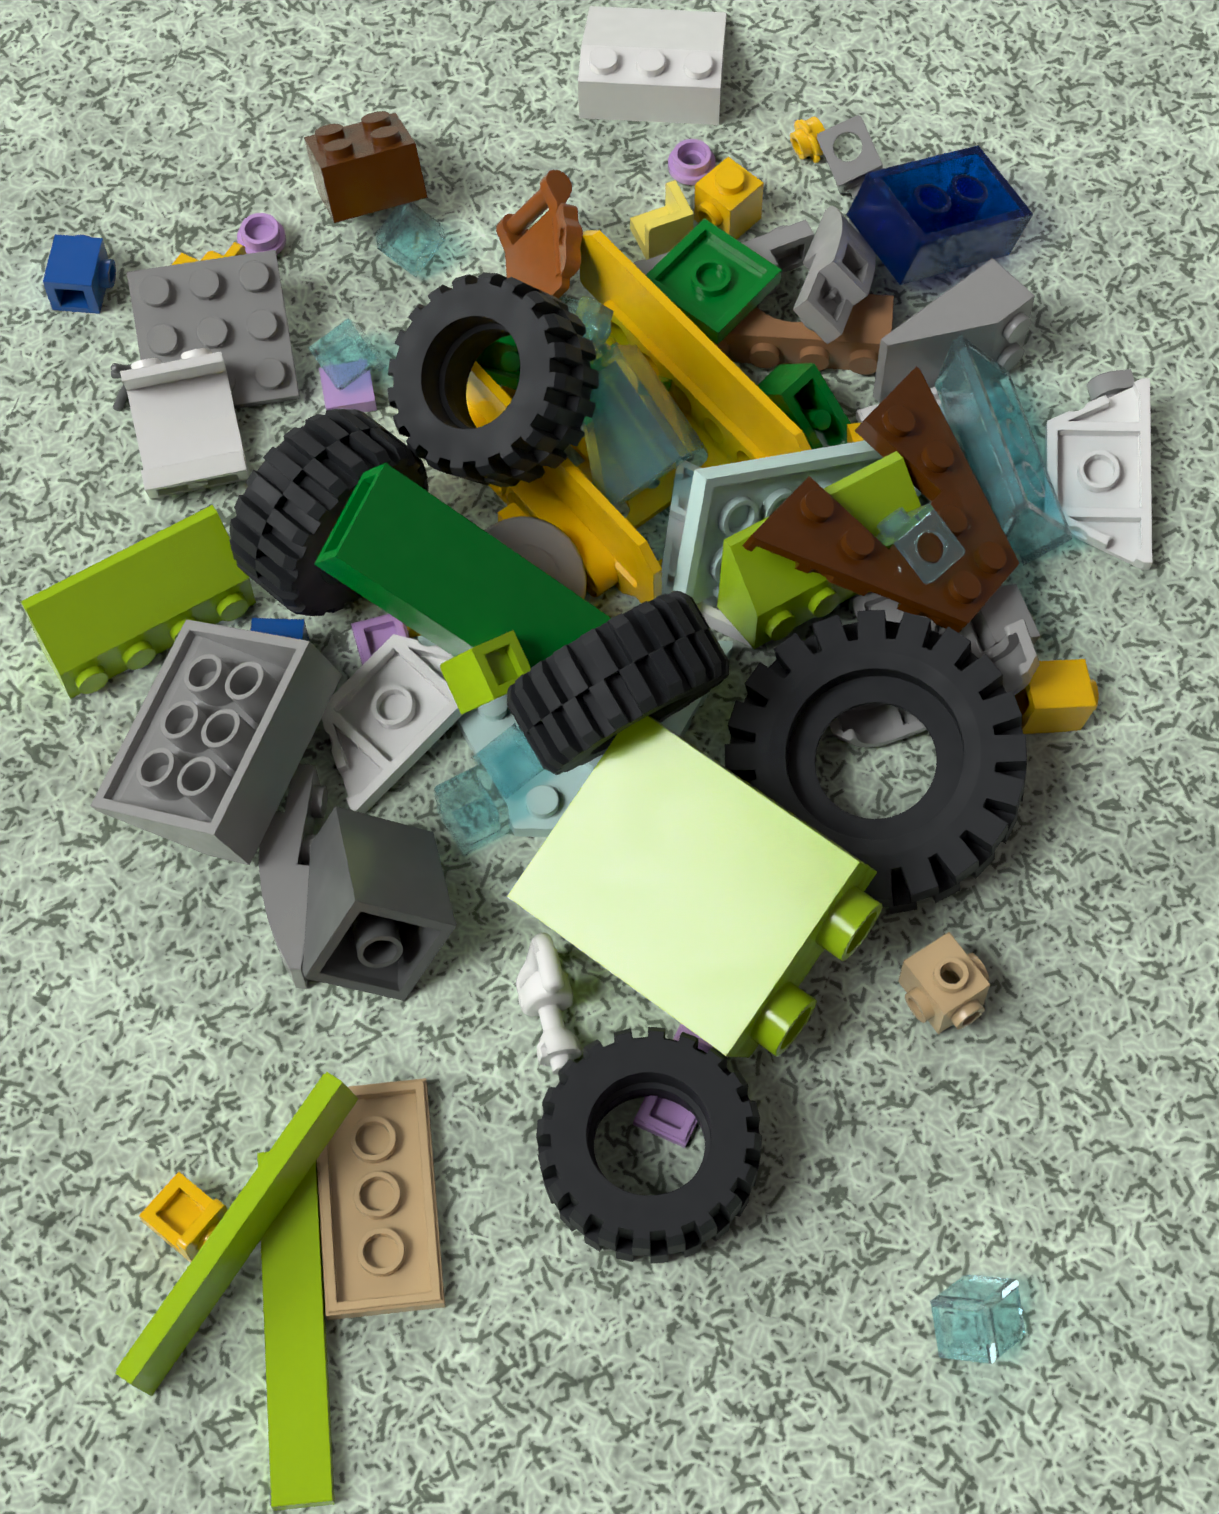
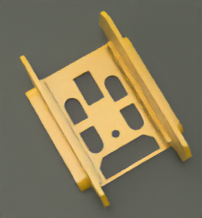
M586 230L583 232L580 247V281L598 301L603 311V319L588 328L586 334L582 337L593 341L597 357L673 380L658 429L647 431L610 420L587 437H583L577 447L571 445L585 460L577 467L567 458L556 469L543 466L545 471L543 477L530 483L520 480L513 487H499L492 484L488 486L507 506L515 502L527 517L542 519L555 525L572 540L583 559L587 581L586 591L591 596L598 597L615 585L621 593L634 596L640 603H644L662 595V559L657 561L647 540L636 529L671 505L677 463L654 441L655 438L679 423L707 453L706 461L702 466H699L701 468L812 449L803 431L600 230ZM476 361L469 374L466 400L472 421L479 428L492 422L502 414L513 399L516 390L505 386L500 387ZM648 475H654L659 478L660 484L656 488L650 489L644 486L643 479ZM601 476L629 507V513L626 518L592 484L594 480Z

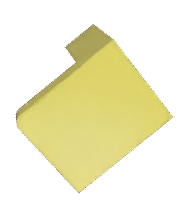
M676 180L665 184L664 207L630 218V230L646 260L670 252L694 226V213Z

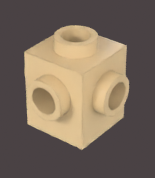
M950 932L905 959L898 980L906 991L905 1000L912 1013L922 1023L928 1021L938 1034L952 1025H955L957 1029H962L974 1022L985 1010L983 1005L990 987L988 982L989 974L984 964L975 954H966Z

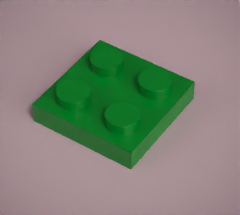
M704 218L646 276L711 341L718 345L781 282L782 270Z

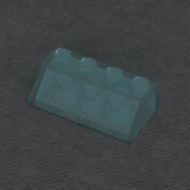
M958 337L953 340L934 384L941 401L939 407L953 434L956 435V440L1020 563L1018 567H1021L1073 539V536L1009 371L965 337Z

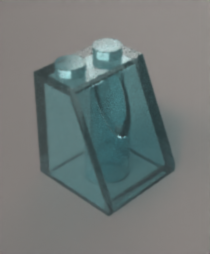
M618 342L610 346L608 343H604L595 349L597 357L596 360L590 362V366L592 369L599 371V388L591 390L590 401L595 402L596 406L592 418L585 417L582 423L593 485L615 508L625 504L705 448V445L636 344L619 345Z

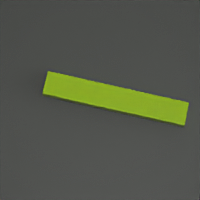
M328 1072L322 1075L118 1365L115 1372L116 1375L148 1395L152 1396L358 1101L356 1095L341 1080Z
M268 1152L257 1153L258 1166ZM316 1160L261 1239L271 1508L274 1511L335 1505Z

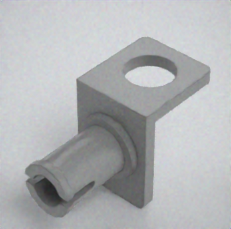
M856 115L820 132L817 135V140L834 176L840 195L851 193L866 225V231L874 230L894 220L895 217L891 213L877 181L884 175L883 164L862 117ZM845 133L856 135L862 143L860 155L852 161H842L837 158L833 150L836 139Z

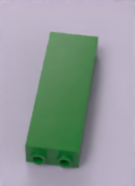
M387 463L363 472L314 565L454 657L514 630L527 661L532 668L540 661L553 655L555 651L563 646L570 644L580 638L581 635L612 619Z

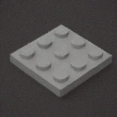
M275 250L127 272L141 360L159 358L162 363L182 359L181 355L186 351L209 348L212 353L222 352L235 409L300 399Z

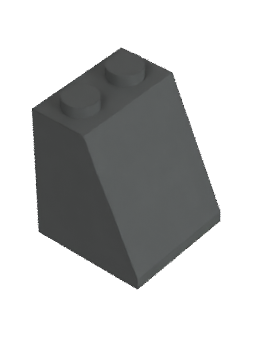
M335 806L311 843L302 969L304 978L404 1001L456 927L434 833Z

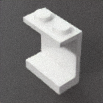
M198 348L184 352L180 360L162 363L159 358L142 359L132 363V369L120 371L122 382L128 394L143 466L141 474L144 489L150 500L245 481L249 478L222 352L212 353L209 348Z

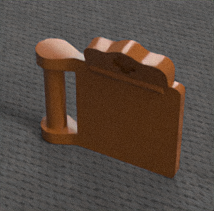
M551 170L540 181V189L515 214H507L498 222L496 232L505 251L506 277H513L559 299L567 292L570 286V278L580 268V247L583 230L578 221V208L574 205L566 204L572 192V183L569 177L560 170ZM549 208V210L528 230V227Z

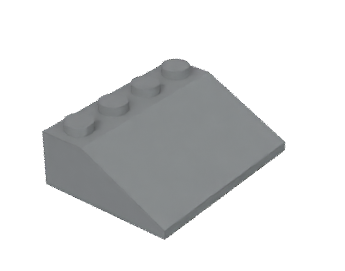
M186 619L90 806L100 813L208 856L250 865L342 674L310 641Z

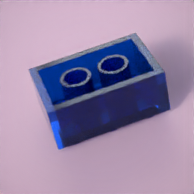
M977 145L868 172L846 215L899 285L986 262L992 258L997 259L1010 255L1033 213L981 147Z

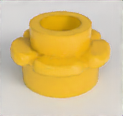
M815 116L805 121L803 119L796 120L794 123L795 131L790 133V141L795 152L802 160L810 156L814 163L820 162V156L823 155V151L817 140V135L825 131L823 124Z

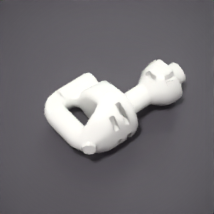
M539 933L531 940L526 961L516 978V988L522 1012L527 1016H540L543 1034L537 1045L538 1062L540 1065L543 1064V1066H551L553 1074L558 1075V1071L569 1059L574 1061V1059L580 1058L582 1047L576 1035L565 1028L561 1013L572 1006L573 990L569 977L561 968L558 951L554 946L551 936L547 933Z

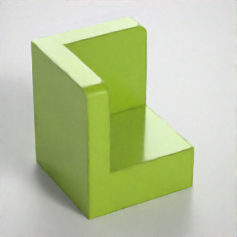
M514 630L473 647L440 664L442 674L461 715L506 695L510 685L514 684L515 680L531 670Z

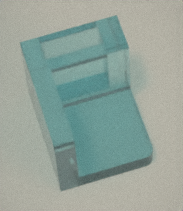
M413 202L397 206L376 233L377 249L414 277L419 275L446 240L443 225Z
M349 318L308 347L334 386L340 391L371 368H375L380 372L388 366L363 329Z
M482 763L442 782L434 788L438 815L463 856L511 832L507 803Z
M964 1275L930 1301L939 1358L992 1364L1025 1335L1018 1279Z

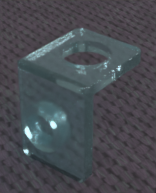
M930 503L910 512H906L903 507H900L877 525L880 533L875 537L885 546L894 543L925 584L934 582L965 554L963 546ZM929 532L937 535L943 544V555L937 563L926 562L918 553L917 543L923 533Z

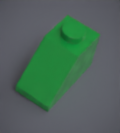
M815 363L779 364L757 385L803 431L811 449L847 444V424H851Z

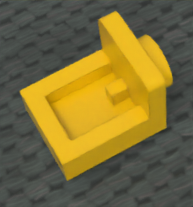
M178 1172L141 1212L139 1217L145 1225L191 1263L228 1209L217 1198L211 1199L183 1174Z

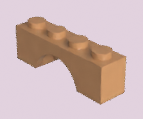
M868 294L864 299L853 305L842 335L829 344H826L814 331L805 327L802 322H789L773 318L756 306L718 345H715L732 362L752 363L759 368H771L779 364L815 363L819 371L828 368L851 370L861 375L872 374L877 369L880 341L892 331L894 296Z

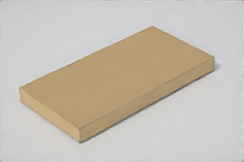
M423 1078L349 1086L348 1088L356 1095L358 1101L317 1158L327 1320L444 1308L445 1294L427 1080Z

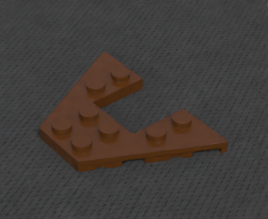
M916 366L855 429V432L883 458L897 451L904 459L913 485L931 501L930 505L888 549L816 481L808 476L742 546L751 552L757 546L795 561V569L807 574L812 572L819 573L830 583L865 596L870 591L899 603L897 606L898 610L927 617L936 625L945 629L950 627L959 633L1020 563L921 370Z

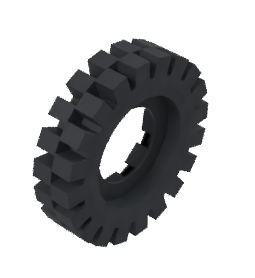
M885 610L857 611V623L842 625L839 615L813 623L815 635L803 641L795 632L774 648L776 660L769 667L761 662L758 664L744 683L747 691L744 702L735 701L727 725L731 739L730 744H725V767L877 871L864 892L881 903L882 907H889L890 914L917 910V901L933 897L935 903L953 895L960 891V882L970 874L976 879L995 860V850L1001 842L1006 844L1017 822L1020 802H1023L1027 770L1026 734H1023L1022 714L1013 691L1006 692L1003 687V674L986 654L978 658L971 652V641L950 627H947L942 635L932 631L931 619L904 612L901 623L886 621ZM886 704L909 712L925 726L935 746L936 770L929 789L914 806L892 817L879 819L863 818L842 810L827 797L817 778L815 758L823 733L838 716L861 705Z

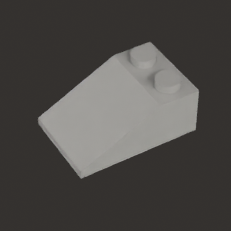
M993 258L881 339L873 397L881 403L916 366L921 370L930 388L950 383L952 388L986 381L999 370L1003 372L1010 371L1019 363L1025 352L1023 346L1027 330L1031 325L1030 315L1035 295Z

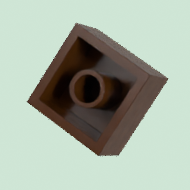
M386 111L372 112L363 116L361 122L344 127L341 124L324 125L316 129L314 135L304 137L318 194L334 223L428 198L416 143L396 113L389 114Z

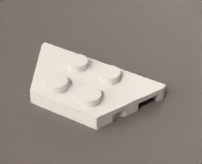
M1150 378L1139 379L1133 383L1132 388L1107 398L1104 395L1092 400L1079 411H1068L1047 421L1045 429V524L1141 570H1150L1152 565Z
M393 634L332 695L321 719L325 732L329 735L332 743L331 751L336 767L342 775L348 794V805L351 810L365 814L462 716L440 669L441 663L454 656L439 646H423L415 639Z

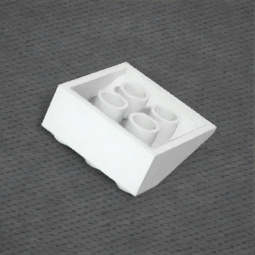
M589 6L581 45L578 74L579 118L719 125L727 12Z

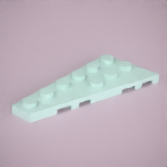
M864 440L695 469L672 591H681L691 596L696 604L713 595L718 598L724 539L769 517L808 476L822 488H825L883 457ZM914 486L917 496L921 495L922 493Z

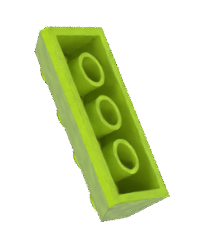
M897 451L823 488L888 549L923 512L904 459ZM767 518L724 539L717 607L753 649L771 640L783 639L795 627L814 617L821 618L826 616L838 604L857 595L855 592L830 583L819 573L812 572L807 574L795 569V561L757 546L752 552L746 550L742 545Z
M213 505L21 601L40 647L70 699L81 693L91 694L100 690L106 685L108 679L128 669L136 670L148 665L155 658V655L173 646L186 619L210 624H217L221 621H233L241 617L248 607L256 603L250 578L237 566V562L232 554L230 537Z

